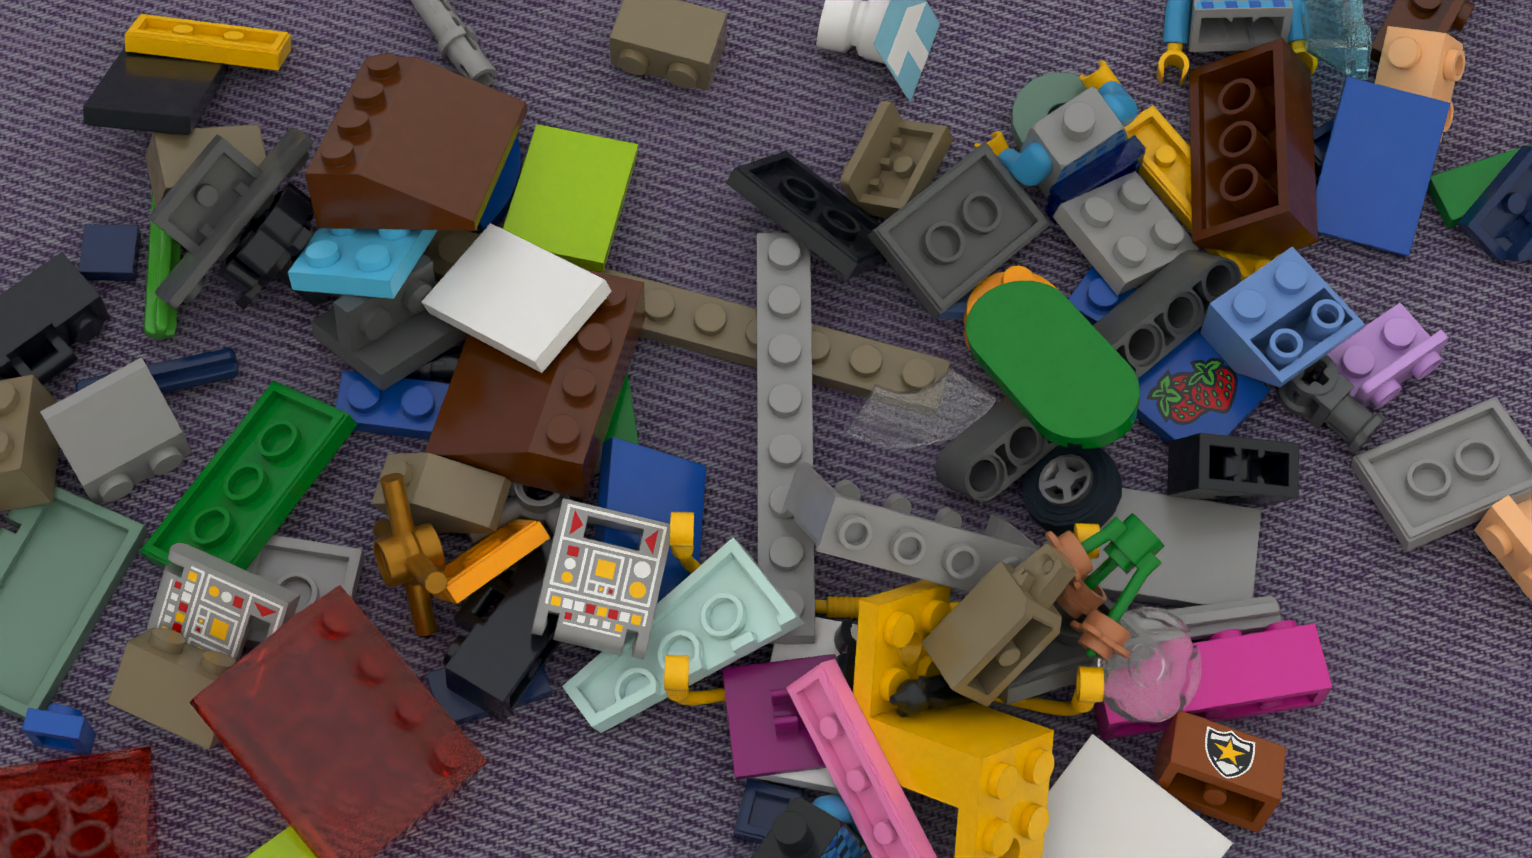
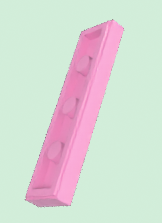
M836 659L820 663L787 686L786 689L872 858H937Z

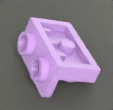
M1398 303L1327 355L1336 364L1338 372L1354 385L1350 395L1363 406L1368 407L1373 404L1378 409L1398 395L1402 390L1400 384L1413 375L1417 380H1421L1441 364L1443 359L1439 354L1449 337L1443 330H1439L1430 337L1401 303ZM1321 367L1317 368L1318 372L1321 373Z

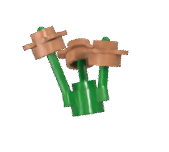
M1133 513L1123 522L1118 517H1115L1101 531L1081 543L1069 530L1058 537L1052 531L1045 533L1047 543L1060 550L1076 571L1075 576L1056 601L1063 611L1075 619H1078L1082 614L1086 615L1082 624L1075 620H1072L1070 623L1071 628L1082 634L1077 643L1086 650V654L1091 658L1097 657L1107 662L1111 655L1115 657L1119 655L1128 659L1130 652L1123 647L1131 634L1119 624V621L1147 577L1162 564L1155 555L1165 545ZM1110 541L1103 549L1109 557L1093 571L1092 563L1087 554ZM1117 567L1121 568L1126 574L1136 567L1137 570L1109 614L1106 616L1100 613L1097 608L1107 600V597L1099 584Z

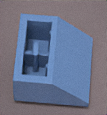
M1291 247L1209 304L1200 334L1234 372L1281 387L1361 331L1365 324L1306 260Z

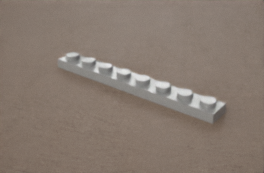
M757 233V564L805 623L768 644H815L814 542L795 523L794 517L781 514L798 461L809 463L813 467L811 251L790 233Z

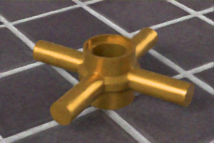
M392 473L380 479L389 519H381L373 527V534L377 538L373 541L374 555L380 574L388 588L404 584L415 634L417 636H428L437 631L429 592L438 594L447 585V578L442 573L445 570L444 553L438 535L429 522L414 527L403 475L401 473Z

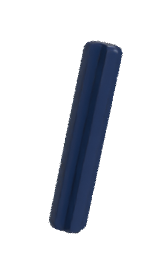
M232 348L147 365L162 394L235 378L239 373L237 357ZM109 374L79 380L75 386L76 392Z

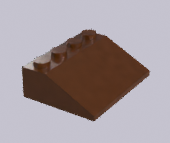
M389 53L366 57L305 172L318 228L476 231L526 116V102L418 57H397Z
M589 270V272L605 279L612 292L543 373L468 334L424 453H432L506 477L513 483L585 499L645 320L644 282Z

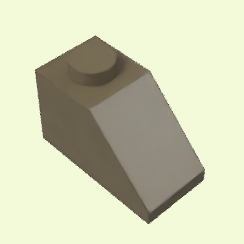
M432 453L388 454L380 474V479L392 473H401L403 475L414 527L429 522L436 533H496L512 484L506 477ZM379 479L371 504L388 515Z

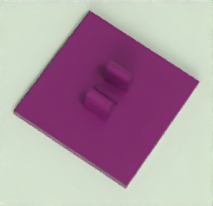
M835 654L722 668L735 780L826 768L786 687L820 663L834 659L836 657Z

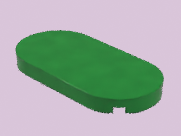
M1014 281L989 290L975 302L966 321L967 339L972 356L1043 437L1054 444L1068 447L1067 443H1071L1074 445L1082 444V449H1089L1108 445L1121 438L1131 429L1136 420L1137 409L1140 405L1139 382L1134 370L1059 290L1041 282Z

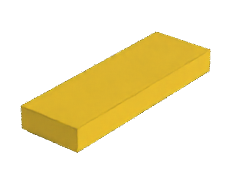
M147 14L139 15L124 34L126 52L277 71L291 51V34H288V32Z

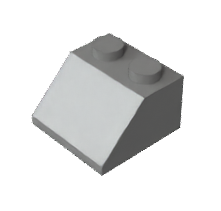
M142 357L40 411L90 501L98 505L103 502H114L125 497L137 483L154 474L163 475L174 470L181 464L183 458L192 454L182 429Z

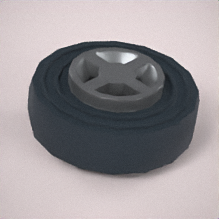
M1067 443L1068 447L1058 445L1027 471L1023 480L1022 497L1029 515L1045 531H1052L1057 536L1068 530L1073 533L1075 523L1099 524L1101 528L1114 515L1122 498V478L1114 460L1100 447L1082 449V444L1074 445ZM1077 484H1079L1081 487L1076 494H1074V488L1077 486Z

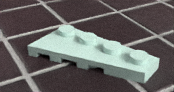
M733 537L657 603L643 660L631 657L636 634L627 632L621 655L602 651L562 687L591 727L602 733L668 697L666 690H664L665 655H689L690 686L805 623L745 548Z

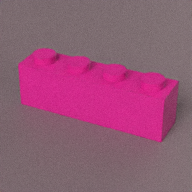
M1285 620L1272 623L1263 632L1242 635L1241 630L1230 629L1211 635L1208 638L1209 641L1188 644L1184 638H1174L1156 644L1154 650H1152L1151 658L1104 673L1103 701L1095 702L1094 704L1101 741L1164 731L1177 710L1200 716L1213 722L1321 705L1332 689V684L1316 624L1297 626L1295 621Z

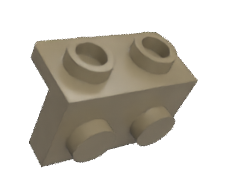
M882 101L873 118L867 123L864 135L853 156L845 164L840 184L850 201L866 213L889 218L930 186L953 141V137L947 126L903 120L893 102Z

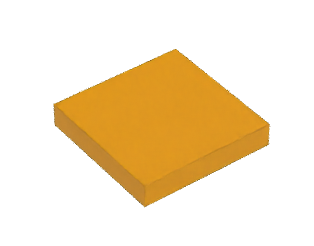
M515 519L497 530L496 533L486 536L446 564L445 570L442 571L447 578L446 588L442 592L432 595L435 599L458 604L550 539V536L540 521Z

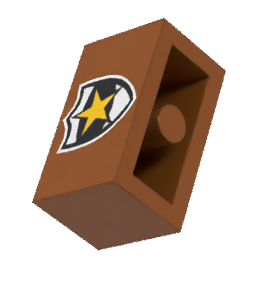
M1177 710L1157 744L1152 780L1190 810L1259 833L1281 801L1286 747L1203 717Z

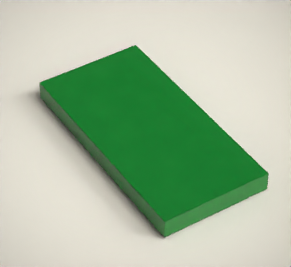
M272 381L139 552L149 562L164 569L166 565L173 563L168 559L171 546L176 543H183L247 570L357 426V423L349 413L276 381Z

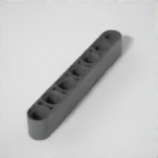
M1187 250L1178 255L1093 326L1131 366L1137 378H1139L1203 325L1209 304L1241 282L1240 269L1235 261L1197 250ZM1006 396L944 447L937 458L935 472L943 486L978 501H989L999 495L1058 445L1043 437Z

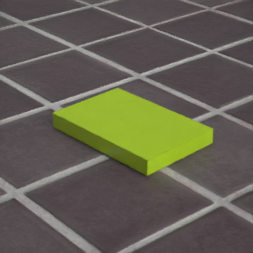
M536 124L503 230L582 269L604 273L637 160L638 144Z

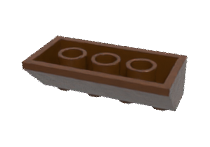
M1283 38L1190 70L1192 242L1200 248L1265 257L1282 254L1291 247L1298 249L1317 243L1318 223L1311 70Z

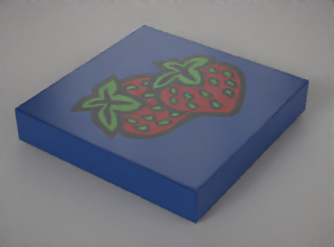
M1196 330L1138 378L1140 405L1137 409L1136 418L1167 443L1198 433L1231 436L1267 398L1271 389L1260 380L1234 372L1200 332Z

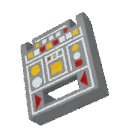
M563 498L531 634L542 636L547 626L548 613L559 616L553 640L621 655L626 633L631 632L636 634L631 657L643 660L670 546V524ZM587 522L641 535L637 550L583 538Z
M183 543L172 545L168 559L173 563H169L164 568L147 629H171L182 634L186 638V643L199 649L218 651L231 656L236 660L237 666L254 673L245 698L258 703L270 693L300 594ZM255 616L270 623L261 656L250 653L240 660L253 617Z

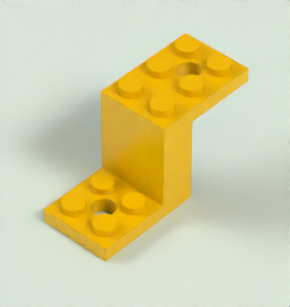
M921 580L860 599L853 694L900 786L958 808L954 858H1042L1044 835L1049 823L1047 803L1050 776L1054 769V756L1052 754L1054 730L974 702L941 709L935 707L926 708L918 714H908L907 717L900 716L897 713L898 706L890 703V696L896 693L897 687L907 679H918L919 676L941 675L921 642L951 612V587Z

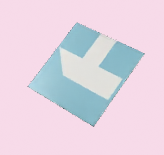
M890 0L873 45L903 93L911 102L940 23L926 0Z

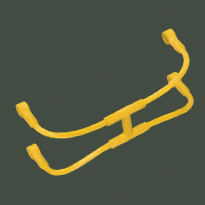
M671 512V551L674 557L679 560L680 564L690 574L701 566L692 556L694 550V512ZM1075 523L1073 534L1081 543L1098 533L1100 526L1099 524ZM1100 547L1087 554L1090 561H1092V558L1098 559ZM828 596L827 600L815 599V613L826 614L827 618L858 619L859 601L866 597ZM950 602L951 611L960 602ZM665 655L664 690H666V694L671 700L681 705L690 706L726 701L724 687L689 691V655ZM1078 667L1076 689L1071 702L1031 697L1009 705L1058 716H1075L1088 712L1093 708L1095 702L1103 701V667ZM1000 698L994 700V702L1004 704Z

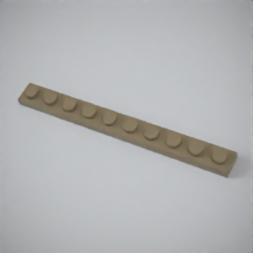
M438 230L426 254L427 257L433 260L435 282H439L480 234L465 230ZM605 268V274L644 282L645 320L639 337L757 368L756 308ZM811 323L813 384L936 417L950 367V360Z

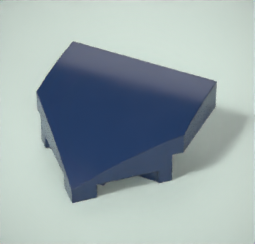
M1522 146L1457 223L1468 237L1494 260L1516 262L1532 260V146Z

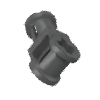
M1325 355L1286 384L1277 388L1279 402L1285 410L1294 415L1303 416L1318 430L1324 423L1327 424L1349 443L1348 450L1352 454L1358 452L1386 420L1383 414L1378 413L1374 415L1350 395L1354 385L1338 372L1336 364L1328 355ZM1318 367H1321L1322 371L1318 376L1315 374V371ZM1297 391L1300 394L1298 398L1295 400L1293 398V395Z

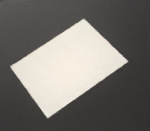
M1094 734L1090 736L1048 792L1047 809L1049 812V823L1044 835L1042 858H1222L1233 844Z

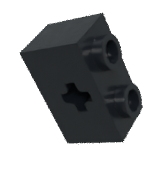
M1198 433L1169 441L1167 496L1263 506L1298 499L1299 443Z

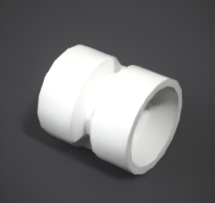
M825 0L816 46L845 54L852 46H856L859 56L864 57L866 60L885 64L874 47L873 42L890 0Z

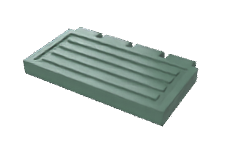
M54 486L53 503L9 510L5 520L19 529L17 533L0 528V710L21 720H25L28 708L47 710L48 705L51 703L148 535L145 525L57 486Z

